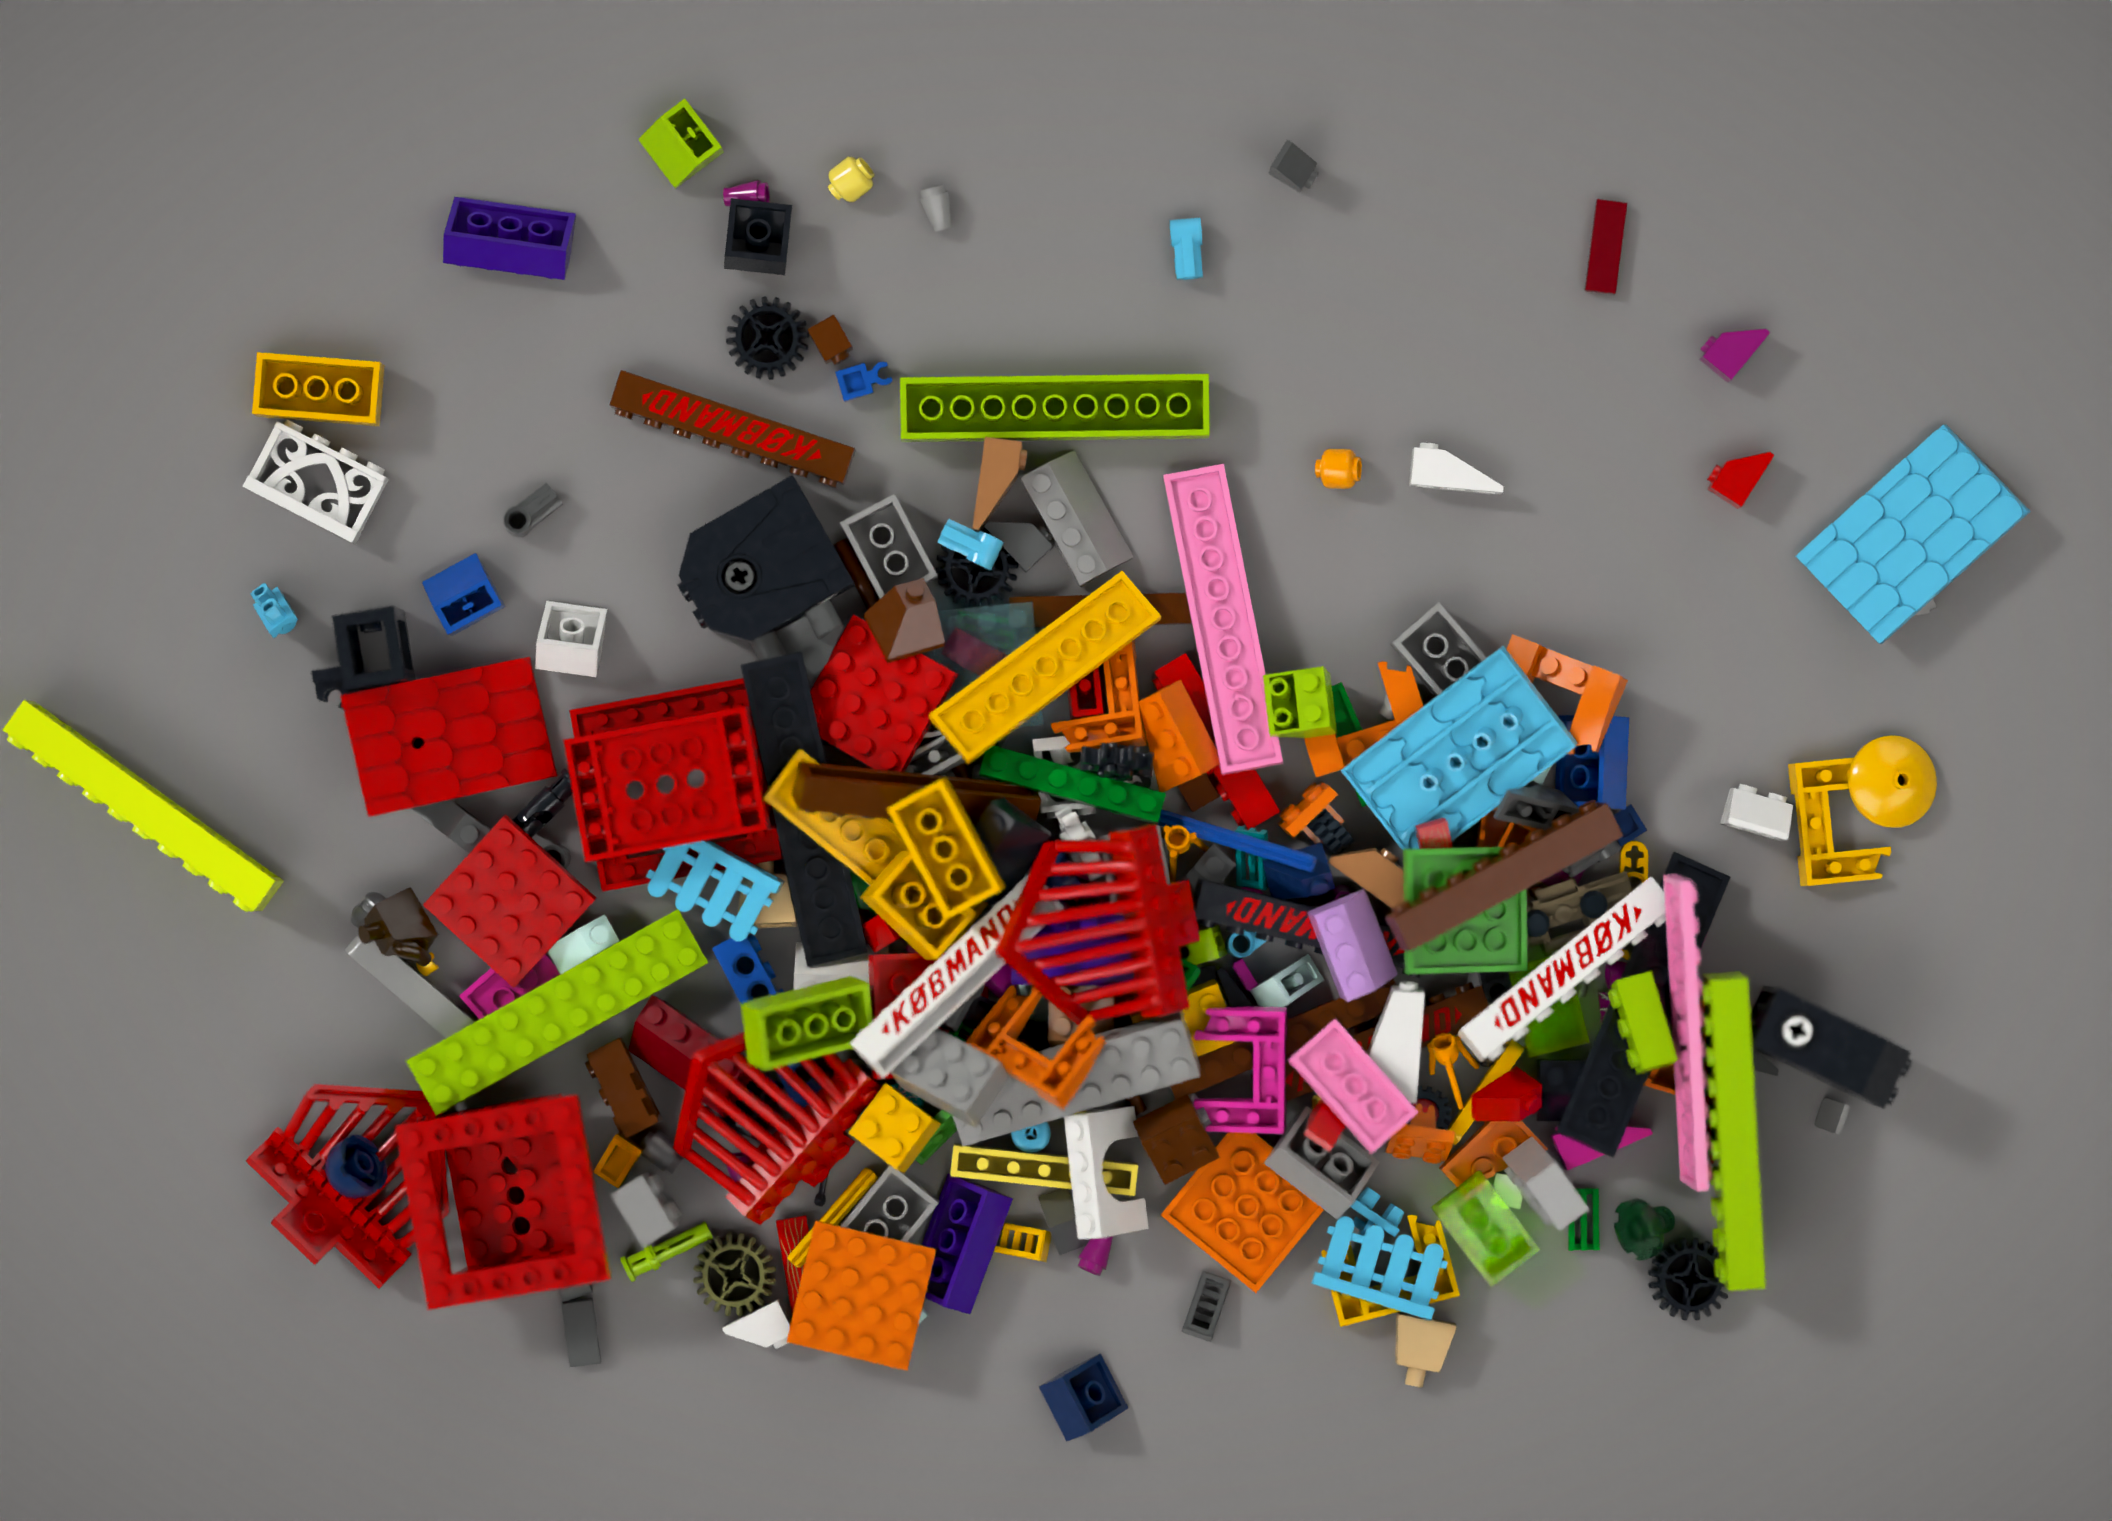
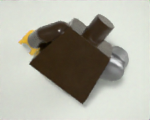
M411 887L389 898L378 892H370L366 894L365 901L360 902L353 908L351 922L359 928L358 935L362 943L367 944L375 941L383 955H396L397 957L415 961L418 970L424 976H428L439 969L438 965L432 961L435 958L434 954L427 952L437 938L438 933Z

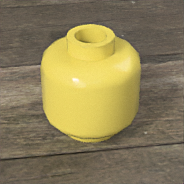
M850 156L846 157L832 168L828 174L831 182L828 185V189L837 200L843 198L848 202H855L873 186L872 178L874 173L861 157L858 159Z

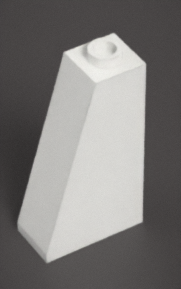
M1401 981L1399 986L1392 985L1366 1054L1409 1102L1417 1103L1425 992L1423 987H1418L1416 982Z

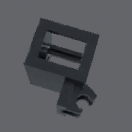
M388 606L332 616L340 666L311 671L319 701L328 702L329 695L334 690H339L341 695L416 680L405 610L395 606ZM382 626H384L391 669L365 673L358 630L364 632V634L383 631ZM342 702L338 705L341 709H343Z

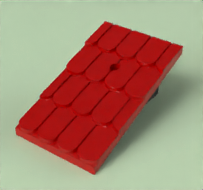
M530 656L340 696L368 817L558 776ZM421 737L424 745L422 748L417 749L415 746L416 740Z

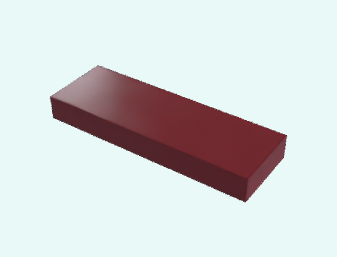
M1596 200L1584 291L1610 295L1616 294L1627 203Z

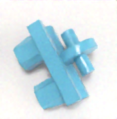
M263 583L250 593L256 602L253 604V607L273 638L278 634L288 633L295 627L298 618L278 587L271 590L266 583Z
M1368 1186L1360 1192L1355 1202L1350 1206L1367 1218L1366 1222L1357 1216L1353 1219L1355 1227L1359 1229L1358 1234L1365 1236L1368 1227L1376 1224L1393 1237H1396L1400 1231L1397 1227L1405 1212L1392 1203L1388 1205L1382 1216L1374 1212L1372 1209L1381 1195Z

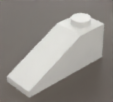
M1420 443V448L1414 447L1412 450L1409 486L1498 495L1503 493L1504 486L1448 451L1439 450L1438 444Z

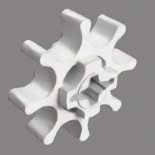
M1070 806L1055 813L1060 823L1059 829L1062 833L1059 834L1061 840H1096L1086 822L1080 823L1077 813L1075 811L1072 812ZM1066 852L1073 863L1101 861L1099 853ZM1104 874L1084 875H1087L1090 881H1093Z

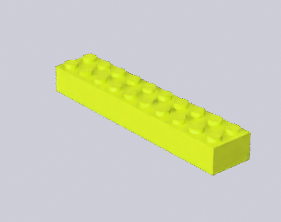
M23 700L2 729L9 735L6 739L20 750H31L34 753L31 757L45 768H56L59 771L57 777L70 786H81L84 789L82 794L95 804H106L109 807L107 812L120 822H131L135 825L132 830L145 840H156L160 843L157 848L170 858H181L185 861L182 866L195 876H206L210 879L207 884L220 894H231L235 897L232 902L245 912L263 911L284 882L280 877L38 703Z

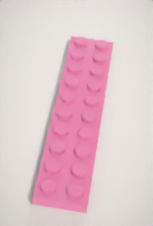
M1224 464L1163 475L1221 773L1226 775L1283 764L1279 739L1269 735L1263 675L1266 674Z
M1677 874L1663 875L1672 1041L1678 1061L1674 1063L1680 1181L1695 1191L1709 1190V1181H1712L1713 1173L1711 1164L1707 1162V1150L1711 1148V1139L1709 1133L1706 1132L1705 1120L1709 1119V1107L1707 1101H1704V1089L1707 1088L1708 1084L1707 1074L1705 1070H1702V1058L1706 1056V1047L1700 1034V1027L1704 1026V1014L1702 1009H1699V997L1702 996L1703 991L1700 978H1697V966L1701 963L1700 950L1696 947L1695 935L1699 933V922L1697 916H1694L1693 905L1697 903V889L1695 885H1692L1691 880Z

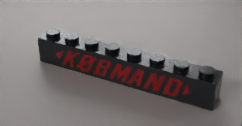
M1198 878L1193 896L1197 924L1214 928L1215 923L1227 925L1226 931L1240 935L1244 934V930L1256 932L1255 938L1273 942L1274 937L1285 939L1284 945L1302 949L1305 944L1315 947V953L1324 955L1307 913L1318 907ZM1378 922L1394 966L1403 968L1402 974H1405L1404 950H1401L1390 926ZM1405 974L1408 976L1420 978V974Z

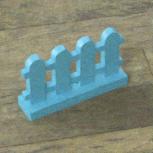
M710 840L662 848L666 852L656 871L650 869L646 877L651 879L648 891L652 896L661 897L670 889L678 894L675 906L679 911L687 912L696 903L705 908L702 920L707 926L713 927L718 925L722 918L733 923L729 934L735 941L746 939L749 933L753 935L757 933L759 928L754 923L763 906H771L773 899L769 898L770 893H778L785 882ZM689 848L700 853L698 858L687 853ZM684 861L693 867L683 886L673 882V879ZM716 863L727 868L725 873L714 868ZM712 876L720 882L710 901L699 895L708 878ZM744 877L754 882L752 888L741 883ZM738 890L747 895L736 916L727 911V908Z
M1347 1216L1340 1217L1336 1221L1335 1227L1328 1226L1327 1233L1332 1234L1326 1258L1319 1256L1318 1264L1323 1265L1321 1273L1314 1271L1312 1284L1425 1319H1432L1435 1308L1428 1305L1430 1298L1437 1300L1439 1292L1433 1291L1438 1271L1439 1268L1446 1269L1448 1263L1442 1260L1444 1251L1440 1245L1435 1243L1429 1244L1424 1254L1412 1251L1414 1247L1412 1237L1406 1234L1398 1236L1394 1245L1383 1242L1384 1231L1377 1225L1368 1227L1365 1236L1353 1233L1354 1221ZM1350 1240L1362 1244L1355 1267L1344 1263ZM1380 1249L1391 1252L1385 1276L1374 1273ZM1410 1259L1421 1262L1415 1285L1403 1282ZM1341 1271L1353 1274L1351 1282L1339 1279ZM1371 1280L1382 1283L1380 1291L1369 1288ZM1401 1289L1412 1292L1410 1300L1399 1297Z

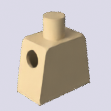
M774 861L755 864L785 882L778 893H770L769 898L773 899L770 907L763 906L754 925L759 929L797 927L786 874H774ZM745 877L742 880L743 884L752 888L754 882ZM741 892L738 912L747 897V895Z
M1397 1312L1395 1362L1398 1365L1408 1367L1405 1384L1423 1387L1426 1370L1440 1372L1456 1331L1457 1325L1455 1323L1436 1319L1429 1320Z

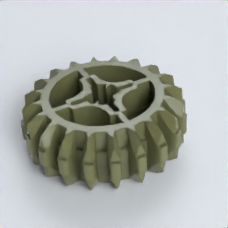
M727 1233V1243L725 1244L717 1236L714 1239L717 1248L714 1249L711 1244L707 1243L704 1248L710 1255L706 1256L703 1253H699L697 1256L700 1261L705 1262L704 1266L694 1265L693 1267L694 1271L702 1272V1276L694 1277L693 1282H703L704 1287L696 1291L697 1294L702 1295L707 1291L709 1296L703 1303L708 1305L712 1300H715L717 1303L713 1308L714 1312H718L721 1305L726 1306L725 1316L731 1315L732 1307H736L737 1315L742 1316L743 1306L745 1305L750 1313L754 1312L755 1307L752 1302L755 1300L758 1305L763 1306L765 1301L760 1294L763 1293L766 1296H771L772 1291L765 1287V1284L773 1285L776 1283L775 1278L767 1277V1273L776 1271V1266L766 1267L765 1264L773 1259L772 1254L762 1257L760 1253L765 1250L766 1246L762 1244L757 1250L754 1249L752 1246L756 1242L755 1237H752L748 1244L743 1243L744 1233L739 1234L737 1242H733L732 1233ZM737 1249L742 1251L734 1263L728 1264L715 1259L718 1254L726 1250ZM750 1255L758 1264L760 1270L759 1282L746 1272L745 1266ZM740 1261H743L739 1268L741 1269L739 1274H743L742 1280L736 1279L728 1289L727 1286L730 1282L728 1277L730 1275H727V1269L733 1270L739 1265ZM710 1267L721 1274L724 1279L720 1293L714 1289L710 1281ZM736 1286L749 1287L755 1290L754 1293L746 1298L738 1300L728 1299L732 1289Z

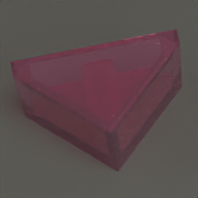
M956 626L941 652L942 655L980 676L1008 656Z

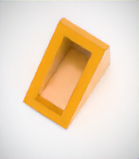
M618 1132L613 1137L593 1172L619 1189L644 1149L630 1138L625 1139L624 1135Z

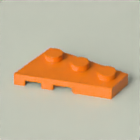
M1487 1121L1439 1169L1462 1192L1495 1176V1173L1506 1169L1508 1166L1502 1158L1531 1136L1545 1151L1548 1148L1522 1121Z

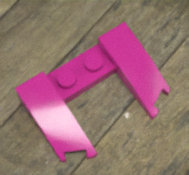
M1287 1007L1208 1008L1206 1014L1211 1015V1018L1204 1031L1196 1030L1194 1040L1253 1041V1098L1194 1099L1195 1109L1198 1110L1204 1107L1211 1121V1124L1205 1127L1206 1131L1284 1134L1287 1098H1285Z

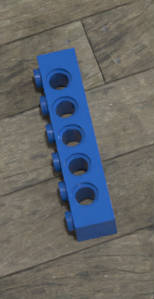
M748 935L742 941H735L730 938L712 948L740 1003L755 1000L752 996V988L759 983L764 984L768 988V996L785 992L783 988L776 989L772 981L776 974L769 961L762 962L758 954L762 948L755 935ZM743 956H748L754 961V969L750 974L741 973L737 967L739 959ZM815 1057L812 1059L816 1061L819 1059V1057ZM799 1062L788 1064L794 1072L798 1066H802ZM778 1074L789 1097L805 1108L808 1102ZM813 1077L806 1083L816 1094L821 1090L820 1085Z

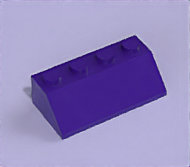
M454 197L444 231L443 263L565 280L570 262L576 213Z
M1107 915L1045 925L1033 938L1104 925L1122 920L1124 915ZM1127 933L1022 953L1028 959L1110 944L1126 940L1128 937ZM1131 953L1043 969L1042 971L1048 977H1051L1053 975L1121 962L1131 958ZM1011 967V981L1013 985H1031ZM1134 972L1068 986H1106L1128 981L1135 977Z
M948 1173L938 1199L939 1204L935 1207L922 1242L923 1246L936 1249L925 1298L945 1308L971 1314L1013 1198L963 1178L950 1176Z

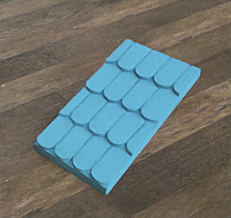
M1943 424L1864 496L1860 497L1838 519L1825 528L1796 557L1879 644H1883L2031 511L1946 424Z
M1501 646L1430 702L1384 735L1383 738L1343 767L1341 772L1402 850L1419 849L1415 825L1445 818L1448 822L1451 841H1453L1499 806L1508 789L1524 787L1575 748L1578 742L1552 708L1549 707V704L1530 682L1506 648Z

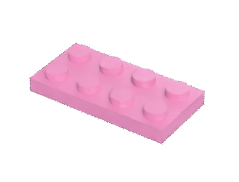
M1336 1019L1288 1060L1370 1154L1377 1150L1418 1113Z

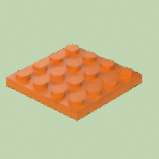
M1227 1132L1215 1146L1220 1158L1198 1168L1160 1215L1247 1287L1257 1293L1324 1209L1264 1164L1273 1147L1256 1133Z
M815 1220L787 1342L907 1371L936 1249Z

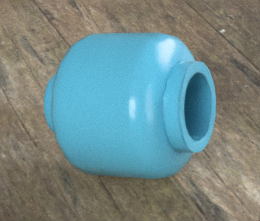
M1048 1122L1011 1132L1012 1141L1015 1146L1026 1153H1037L1043 1150L1051 1137ZM1030 1128V1132L1025 1134V1131ZM1033 1129L1037 1131V1136L1033 1134ZM1031 1135L1034 1139L1030 1140L1026 1137Z

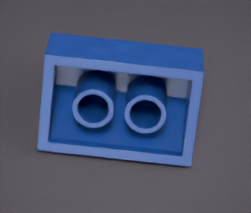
M1558 715L1570 732L1575 715ZM1613 716L1598 752L1592 751L1591 744L1576 746L1574 755L1565 754L1556 761L1555 789L1561 790L1577 807L1595 800L1596 803H1608L1610 809L1626 810L1629 717Z

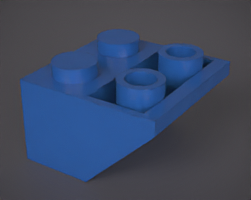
M477 553L422 582L433 609L445 631L450 636L463 631L506 607Z

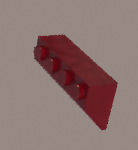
M652 995L635 1020L628 1051L685 1090L694 1053L723 1040L665 1000ZM726 1058L717 1062L719 1066L746 1087L751 1080L729 1059ZM708 1072L706 1081L735 1104L738 1097ZM703 1095L701 1102L721 1116H727L723 1110Z

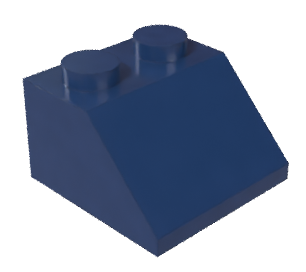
M1101 1353L1058 1374L1039 1386L1066 1441L1092 1432L1128 1409Z

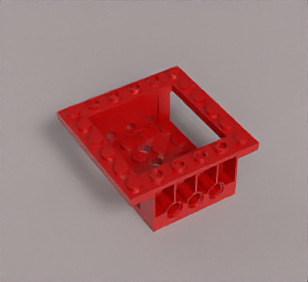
M743 678L569 710L574 738L564 739L563 741L585 862L597 863L602 892L649 884L651 879L646 877L650 869L656 871L665 852L630 859L628 857L629 854L746 834L747 837L718 842L716 844L753 864L783 859L772 807L763 800V795L768 789ZM696 769L700 770L705 777L703 785L699 788L692 787L688 781L689 774ZM664 775H668L674 780V788L667 794L661 792L658 787V781ZM633 781H639L644 787V793L638 799H633L628 794V786ZM691 848L687 852L695 858H698L700 854ZM683 861L674 879L687 877L693 866ZM716 863L714 867L719 871L727 869L719 863Z
M562 1093L446 1112L428 1120L395 1126L428 1310L612 1279L578 1094L562 1097ZM446 1149L467 1267L456 1273H452L431 1158V1151ZM507 1156H513L518 1160L519 1169L516 1173H510L505 1169L504 1160ZM513 1186L520 1187L524 1191L525 1197L522 1203H515L510 1199L509 1192ZM518 1217H525L529 1221L530 1230L528 1233L522 1234L516 1230L515 1221Z

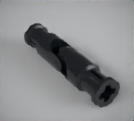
M565 768L561 771L562 775L550 787L545 786L512 819L531 838L565 806L564 802L573 794L570 775Z

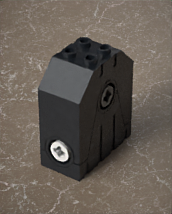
M793 475L691 532L678 575L682 582L677 584L685 600L688 602L693 600L697 609L693 611V614L701 628L705 629L708 627L714 633L751 643L768 633L778 631L806 615V612L832 600L855 587L854 581ZM739 571L743 574H749L745 577L746 583L743 585L739 582H734L738 579L736 573Z
M1764 985L1750 1013L1753 1049L1873 1106L1885 1108L1886 1104L1891 1105L1898 1093V1088L1895 1085L1900 1076L1905 1077L1912 1063V1060L1908 1059L1911 1054L1910 1051L1780 987Z

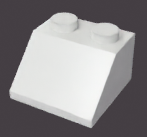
M546 601L536 641L535 669L596 677L602 654L607 609Z
M1739 784L1738 789L1730 788L1720 824L1778 841L1788 839L1793 805L1786 803L1787 797L1769 792L1767 798L1757 795V788Z

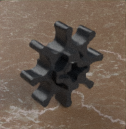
M1101 743L1100 749L1082 746L1080 771H1097L1099 777L1116 781H1133V775L1151 778L1154 753H1138L1135 746H1125L1118 743Z

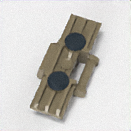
M1624 871L1578 886L1575 879L1569 876L1561 879V883L1545 888L1538 886L1530 889V895L1535 901L1527 903V949L1540 945L1546 957L1551 955L1552 951L1564 947L1632 892L1627 872ZM1582 918L1585 928L1550 939L1549 928Z

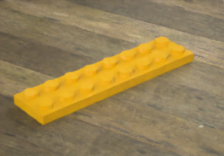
M1121 571L930 713L929 719L968 765L1159 622L1161 615L1128 576Z
M799 749L764 793L763 800L870 886L899 852L909 851L897 827L887 818L876 817L875 819H866L856 815L840 817L831 813L817 812L809 814L798 810L791 794L799 763L819 764L807 753ZM980 901L970 906L977 914L950 946L956 944L966 934L988 903Z

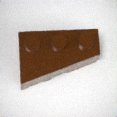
M622 1037L586 1054L588 1061L585 1062L586 1068L593 1079L597 1077L601 1085V1089H599L601 1098L606 1106L610 1105L615 1115L612 1117L619 1133H623L625 1139L663 1120Z

